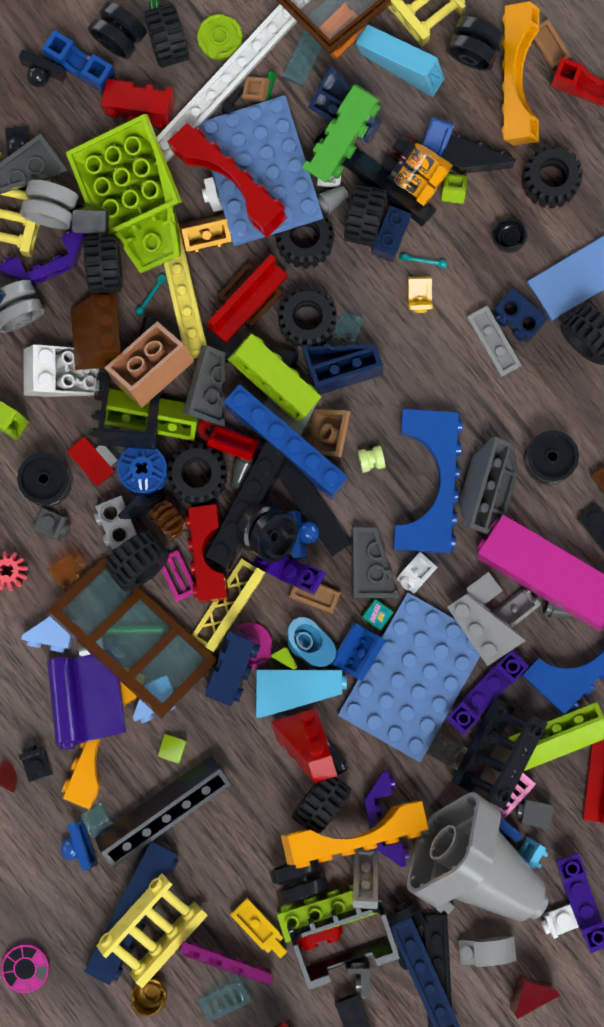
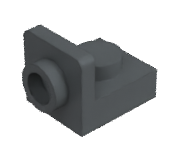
M42 508L33 530L60 541L61 537H66L69 531V519Z
M362 961L351 962V966H346V973L360 974V977L355 979L356 992H360L361 998H371L370 965H365V962Z

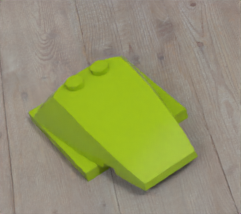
M143 114L66 152L85 203L109 210V233L107 234H115L122 241L124 250L140 273L147 272L181 256L180 236L174 206L182 203V200L148 114Z

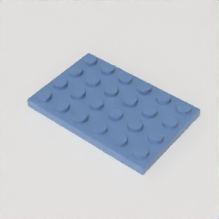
M285 95L233 111L230 114L205 120L199 126L208 142L214 141L225 157L229 155L233 158L238 169L241 171L243 169L252 176V181L256 185H263L273 200L277 198L285 206L284 212L287 219L270 235L324 219L310 173L302 168L306 160ZM212 170L234 247L265 237L250 224L246 211V202L240 190L229 179Z
M407 592L382 636L386 640L363 681L357 680L338 716L414 760L421 762L477 663L480 654L454 618Z

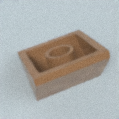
M314 409L307 442L329 460L339 462L341 460L350 411Z

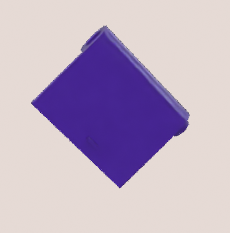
M116 649L106 650L118 662ZM90 654L75 659L60 657L47 661L56 746H60L61 750H71L76 748L75 745L126 733L120 680L94 656Z

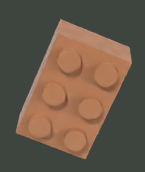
M157 321L105 367V370L114 383L142 408L190 366L194 359L186 346Z

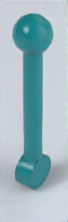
M400 254V260L439 265L440 268H446L448 265L444 259L437 261Z
M161 274L157 277L158 282L142 305L136 308L135 313L137 315L144 314V308L160 285L166 283L165 275Z

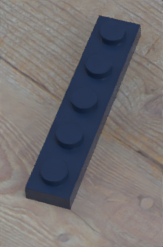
M410 917L394 926L390 925V930L433 1027H460L412 918Z

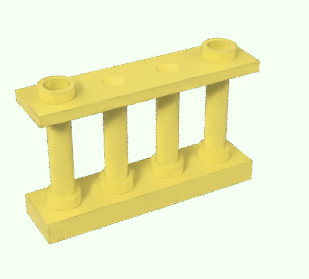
M390 0L391 4L388 8L419 45L423 47L429 42V32L434 25L453 10L461 17L464 14L466 5L465 0H447L448 3L425 22H420L415 16V12L430 0H415L411 4H405L402 0Z
M0 152V162H1V161L4 160V158H3V156H2V154H1V152ZM19 189L0 194L21 200L30 199L27 197L26 191ZM0 209V218L20 222L25 226L24 234H20V236L0 232V241L17 245L23 256L32 258L40 225L25 219L18 212Z
M163 873L158 878L152 880L149 888L114 927L100 938L99 943L96 945L105 958L113 952L132 968L129 972L130 976L141 988L148 983L208 916L195 901L187 906L168 890L173 884ZM161 897L181 913V916L173 924H170L152 908ZM145 915L165 931L164 935L157 942L151 940L136 927L137 923ZM128 933L148 949L146 955L139 961L119 945Z

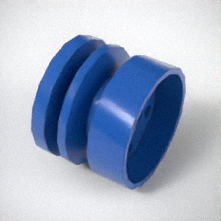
M128 448L118 460L117 472L119 479L127 490L136 496L141 493L145 497L153 496L158 490H163L168 482L167 471L169 468L164 456L157 448L156 450ZM139 465H147L146 469L148 472L146 474L143 472L138 474L139 470L137 467Z

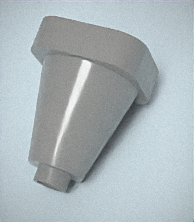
M468 793L433 813L427 819L429 829L421 831V836L416 837L407 879V888L411 893L432 907H439L455 899L521 922L529 918H539L546 910L549 902L548 895L545 894L546 886L544 881L499 832L500 810L477 793Z

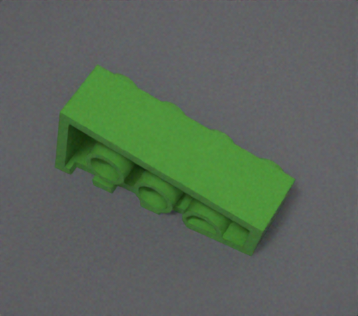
M353 85L337 111V119L334 118L326 128V138H322L314 147V158L311 162L306 161L302 168L325 183L334 180V178L338 179L345 169L342 166L345 159H350L357 148L354 144L358 137L362 139L369 128L366 125L370 117L375 118L381 106L378 104L381 99L359 85Z

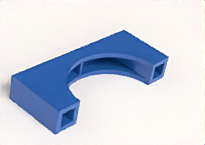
M240 384L224 401L225 410L242 425L255 431L279 450L331 501L347 483L348 476Z
M402 410L400 435L417 440L429 450L437 465L439 488L433 506L422 518L410 524L395 525L393 551L449 555L451 549H455L456 535H452V526H456L457 512H453V504L458 502L459 489L455 488V479H459L460 465H456V456L461 455V442H457L458 433H462L463 419H459V413Z
M604 647L591 661L571 669L557 668L545 663L540 658H536L520 676L558 712L563 715L567 712L571 713L579 706L577 701L583 695L587 697L595 689L593 685L598 678L604 679Z

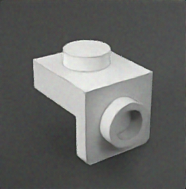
M213 177L204 179L206 188L202 189L205 203H210L213 212L223 210Z

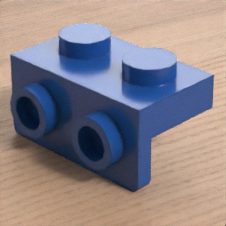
M353 623L331 664L363 681L386 640Z

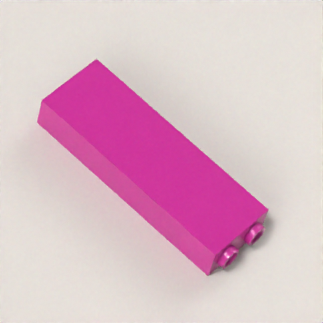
M505 515L500 520L496 519L491 525V534L488 539L483 538L477 547V551H479L478 560L601 632L604 627V574Z

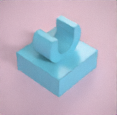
M529 837L525 839L518 851L533 869L535 867L541 868L542 865L538 862L542 855L548 856V853L545 851L546 848Z

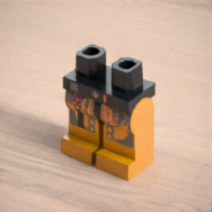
M399 137L392 148L401 154L400 159L398 160L389 154L381 166L390 173L387 177L388 179L395 181L398 186L406 189L417 198L416 201L424 206L430 201L453 165L424 145H421L416 139L411 142L404 137Z

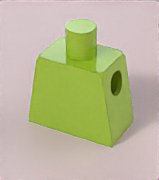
M0 401V431L18 441L29 421L19 412Z

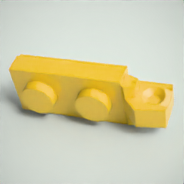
M246 898L230 914L262 950H265L267 953L273 950L280 959L287 953L288 950L280 942L283 936L249 898Z

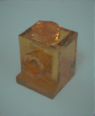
M70 553L51 566L48 571L60 588L64 590L67 588L66 582L69 581L71 584L82 576L80 572L84 570L86 564L79 555L75 557Z

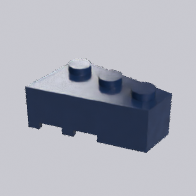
M330 66L308 106L309 109L329 121H332L334 118L337 119V111L352 88L336 67ZM377 115L375 118L370 117L366 124L369 128L361 139L366 143L372 142L382 124Z
M302 345L304 360L313 386L319 395L383 375V364L376 345Z
M232 628L227 633L226 643L220 652L219 661L205 693L206 697L228 706H232L234 701L239 702L244 690L240 688L243 679L248 680L252 667L248 665L252 657L256 659L261 645L257 644L258 637L236 628Z

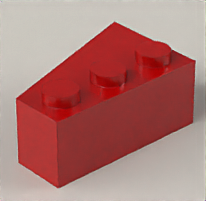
M107 79L100 104L102 112L106 116L111 118H118L120 116L131 121L143 114H148L152 127L156 129L166 128L171 122L176 103L173 88L166 87L165 91L154 90L153 85L146 84V88L134 86L133 82Z
M317 708L271 722L277 742L287 750L291 758L298 762L299 767L314 783L337 776Z

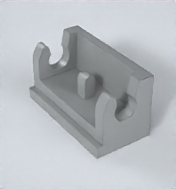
M522 588L492 613L513 628L537 609L541 603L533 598L529 589Z

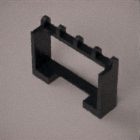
M107 371L98 372L97 380L105 381L104 391H95L94 399L102 400L101 410H93L91 412V418L99 420L98 428H90L88 435L98 437L99 446L156 450L160 396L163 390L150 400L146 431L106 429L104 426L111 377Z
M379 895L377 909L355 908L338 915L335 910H332V917L315 923L313 918H309V925L295 930L292 925L287 926L308 990L331 983L328 970L373 955L376 965L380 966L400 959ZM372 913L380 914L388 939L306 966L298 944L299 939Z

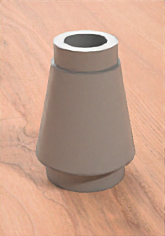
M344 186L317 194L322 215L324 213L329 215L349 198Z

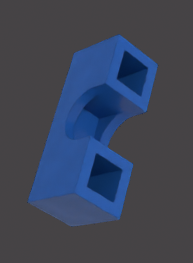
M55 30L42 47L46 59L63 66L65 71L101 93L104 92L107 79H113L115 76L111 64L94 54L91 57L86 55L75 46L72 40Z

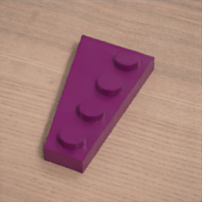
M190 941L188 943L183 942L180 948L179 955L268 986L271 985L274 975L269 974L270 969L256 965V968L248 966L245 960L236 957L233 960L226 958L222 952L213 949L211 951L204 950L201 945Z

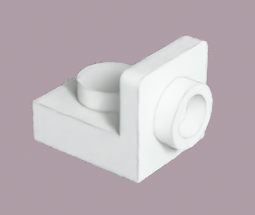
M419 552L397 577V580L403 588L414 594L438 567Z
M570 904L543 913L542 927L545 934H550L553 939L562 933L578 928Z

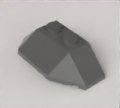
M492 437L472 457L459 500L466 527L487 534L491 531V525L496 519L500 520L503 515L506 516L518 475L512 443L498 437Z

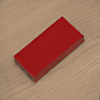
M215 425L208 439L207 446L251 462L259 441Z
M85 437L66 451L97 487L115 473Z

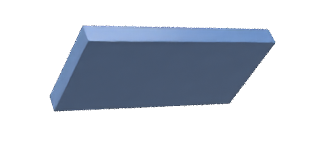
M604 236L527 281L529 288L551 322L604 290Z

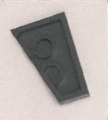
M201 345L183 411L184 414L220 427H225V419L222 418V406H224L225 397H222V383L225 381V352L207 345Z
M351 528L352 598H400L385 558V552L377 528Z

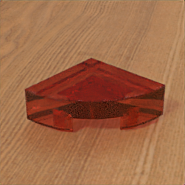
M4 760L0 766V786L14 793L17 787V775L14 768Z

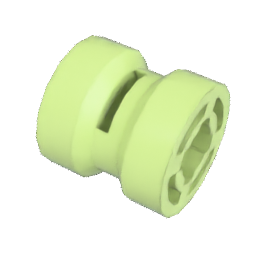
M380 445L374 446L371 451L365 449L357 450L362 473L369 472L374 467L377 469L385 468V460Z

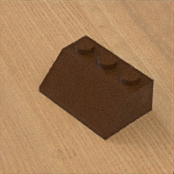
M116 292L92 294L71 309L75 370L105 368L121 354Z

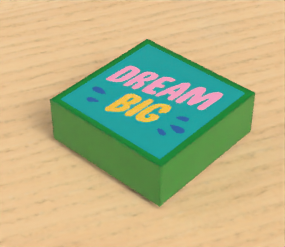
M375 598L361 618L381 631L394 611Z

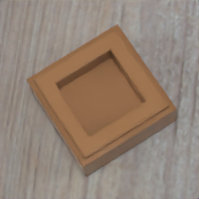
M246 76L241 98L244 101L265 102L270 81L267 78Z

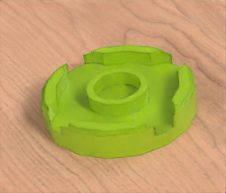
M223 14L209 16L201 23L198 29L197 40L199 48L204 55L213 60L222 61L229 59L242 45L243 35L241 27L232 17Z

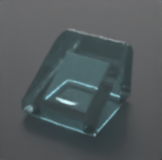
M342 313L334 335L356 342L364 318Z
M101 803L81 815L93 839L113 825Z

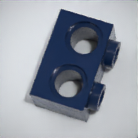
M389 206L376 243L373 246L372 255L394 262L410 222L411 213Z
M513 288L492 313L495 315L494 318L497 323L503 327L507 325L513 331L512 334L516 339L521 342L526 341L527 343L548 320L546 315ZM511 305L515 308L516 313L508 315L504 311V307ZM522 321H531L533 323V329H524L522 326Z

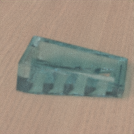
M240 978L201 998L198 1002L208 1022H211L252 1002V999ZM237 988L242 998L239 1001L237 1000L233 992V989ZM227 992L233 1001L232 1005H229L224 995ZM219 996L225 1006L222 1010L216 1000ZM210 1000L212 1001L217 1011L214 1014H212L207 1004V1002Z

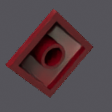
M519 974L510 1008L516 1018L519 1019L559 997L560 994L552 984Z

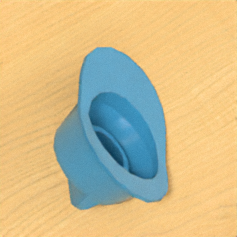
M299 617L290 623L287 631L288 646L293 654L303 657L311 665L318 667L327 666L333 662L336 657L335 645L315 622L305 617Z

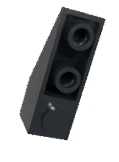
M463 135L450 136L442 157L453 165L450 170L459 174L511 169L516 161V158H513L506 151L497 152L491 150V147L487 144H475Z

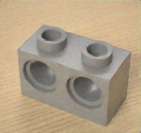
M122 496L95 506L97 512L93 513L98 526L103 525L106 534L102 535L106 547H111L113 551L137 534L132 519H120L116 516L115 519L108 520L105 517V513L109 508L117 509L118 515L126 507ZM119 529L126 531V538L121 542L114 539V533Z

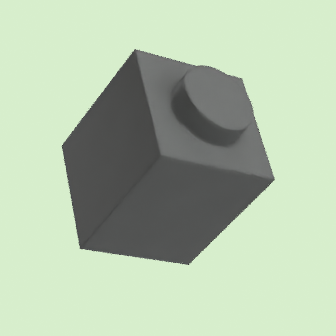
M523 799V803L518 804L516 817L520 818L519 823L550 829L554 805Z

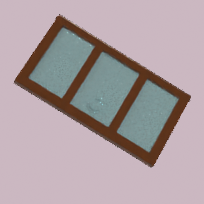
M104 556L47 610V614L162 719L214 665H217L219 659L140 587L130 591H123L106 571L105 564L108 558Z

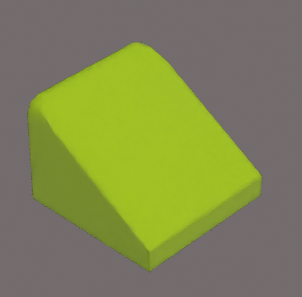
M448 173L444 178L441 200L463 204L466 195L467 176Z
M285 647L270 655L293 670L297 669V665L288 648Z
M164 734L157 757L180 764L187 740Z

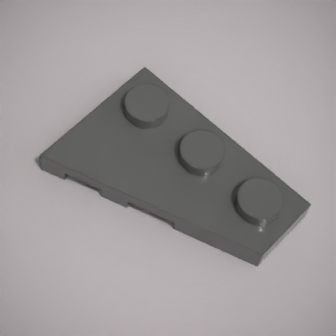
M41 133L0 162V194L25 187L30 180L44 181L69 173Z

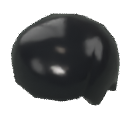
M512 218L498 221L495 228L491 231L494 245L505 253L519 251L524 246L528 237L525 225L519 220Z

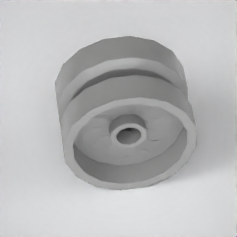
M30 180L26 189V195L30 199L23 201L20 215L42 226L62 230L69 229L72 221V214L69 210L75 209L78 195L59 184L43 180Z
M30 280L17 281L0 288L6 294L0 304V333L22 328L44 314L45 310L40 300L33 298L36 292Z

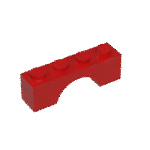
M562 57L550 87L604 107V80L589 73L584 65Z
M216 504L188 508L189 514L185 515L187 529L190 528L191 537L188 538V548L190 552L193 551L194 561H190L191 573L196 576V584H193L194 598H198L200 603L229 600L227 576L212 570L206 560L207 544L221 528L219 507Z

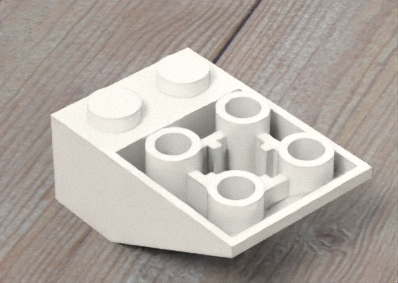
M31 345L23 349L24 395L43 397L94 396V392L99 391V380H97L99 368L75 370L73 347Z

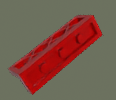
M272 254L208 321L209 330L225 344L231 340L288 278V274L276 265V258Z
M604 740L591 744L582 820L603 824Z

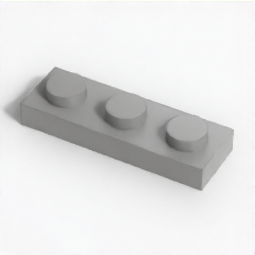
M488 306L467 316L466 319L500 378L522 366Z
M355 849L353 859V908H378L377 850Z

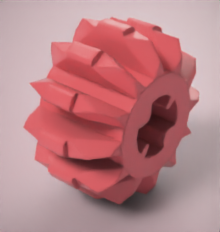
M4 551L3 559L0 557V590H4L7 585L8 590L13 591V583L20 588L22 583L19 579L27 580L28 578L22 574L23 571L29 570L28 566H20L25 562V559L21 557L16 560L18 556L16 552H13L9 558L8 552ZM6 566L13 567V570H11L13 574L11 576L3 575V572H6L4 570Z

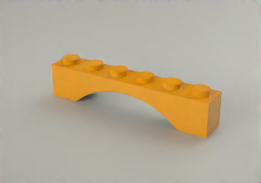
M531 1L506 5L505 14L503 15L505 39L503 42L504 59L502 61L504 70V81L502 83L504 103L502 104L504 126L502 127V136L506 142L513 146L539 142V119L532 112L526 101L522 79L523 66L528 49L539 32L540 8Z
M139 673L135 679L143 685L147 676ZM120 681L124 707L138 697ZM101 739L81 743L80 748H83L80 757L76 756L72 764L71 770L74 771L71 780L66 779L62 788V792L65 793L63 799L87 809L93 807L101 787L97 772V752Z
M412 801L392 806L378 824L354 837L333 839L322 836L312 830H300L281 835L287 864L296 865V868L310 866V861L318 859L319 862L332 860V855L341 853V856L355 854V849L363 847V850L377 848V843L385 841V844L399 842V837L407 835L408 839L421 836V831L428 830L429 828L422 801Z

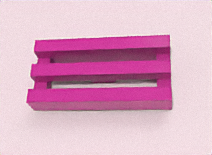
M175 550L169 553L168 562L183 594H178L165 565L161 570L176 602H179L193 594L194 582L179 550ZM174 556L177 557L191 587L189 591H187L172 560Z

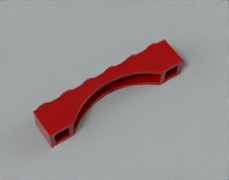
M186 123L167 141L172 153L185 165L210 169L229 179L240 190L245 199L250 224L266 238L287 219L284 212L285 206L277 198L273 200L263 185H256L252 181V176L243 169L241 171L238 169L233 158L229 155L225 157L214 141L208 142L205 139L204 133L198 127L193 128L190 124Z

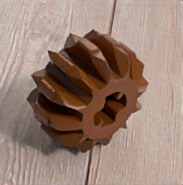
M166 499L155 504L149 511V515L155 525L168 540L179 537L187 529L181 515L172 503Z

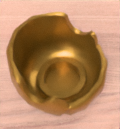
M151 978L143 988L136 984L131 991V1007L140 1016L151 1017L158 1014L167 1002L168 996L165 985L157 978Z

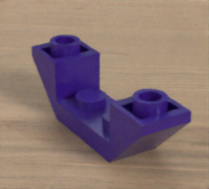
M72 229L67 231L65 236L61 238L68 255L64 256V254L55 256L51 259L52 262L46 265H35L30 268L28 273L19 257L4 259L0 265V272L3 276L16 281L30 280L33 286L38 285L76 267L86 235L85 233L72 232Z
M287 556L273 563L256 557L253 563L254 567L313 596L316 594L326 572L308 564L306 566Z
M511 650L476 684L446 719L462 735H465L491 705L494 697L498 698L529 666Z
M382 771L364 798L369 829L378 824V817L382 816L379 802L375 803L374 799L393 795L392 789H396L394 776L389 775L388 771ZM401 841L392 844L379 842L377 843L378 847L374 848L401 867H406V860H410L408 847L403 846Z
M579 853L557 860L556 864L562 886L590 953L604 949V921L601 919L587 882V873Z

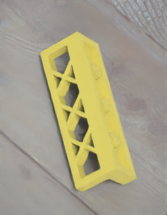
M241 558L227 580L228 588L238 586L239 596L232 602H227L226 600L222 604H218L220 601L213 602L192 635L206 648L215 652L264 577L265 572ZM242 566L254 572L248 581L239 582L238 572ZM236 577L237 583L231 585V583ZM241 585H245V587H244L243 590L241 591V587H240V586H241ZM225 606L227 614L224 619L214 622L212 614L214 609ZM210 617L211 623L205 624ZM220 624L216 630L215 625ZM212 626L214 634L208 643L197 636L203 627Z

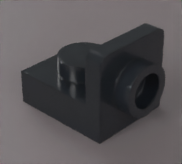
M37 745L24 748V754L18 755L19 759L22 760L29 782L52 775L44 747L38 749Z

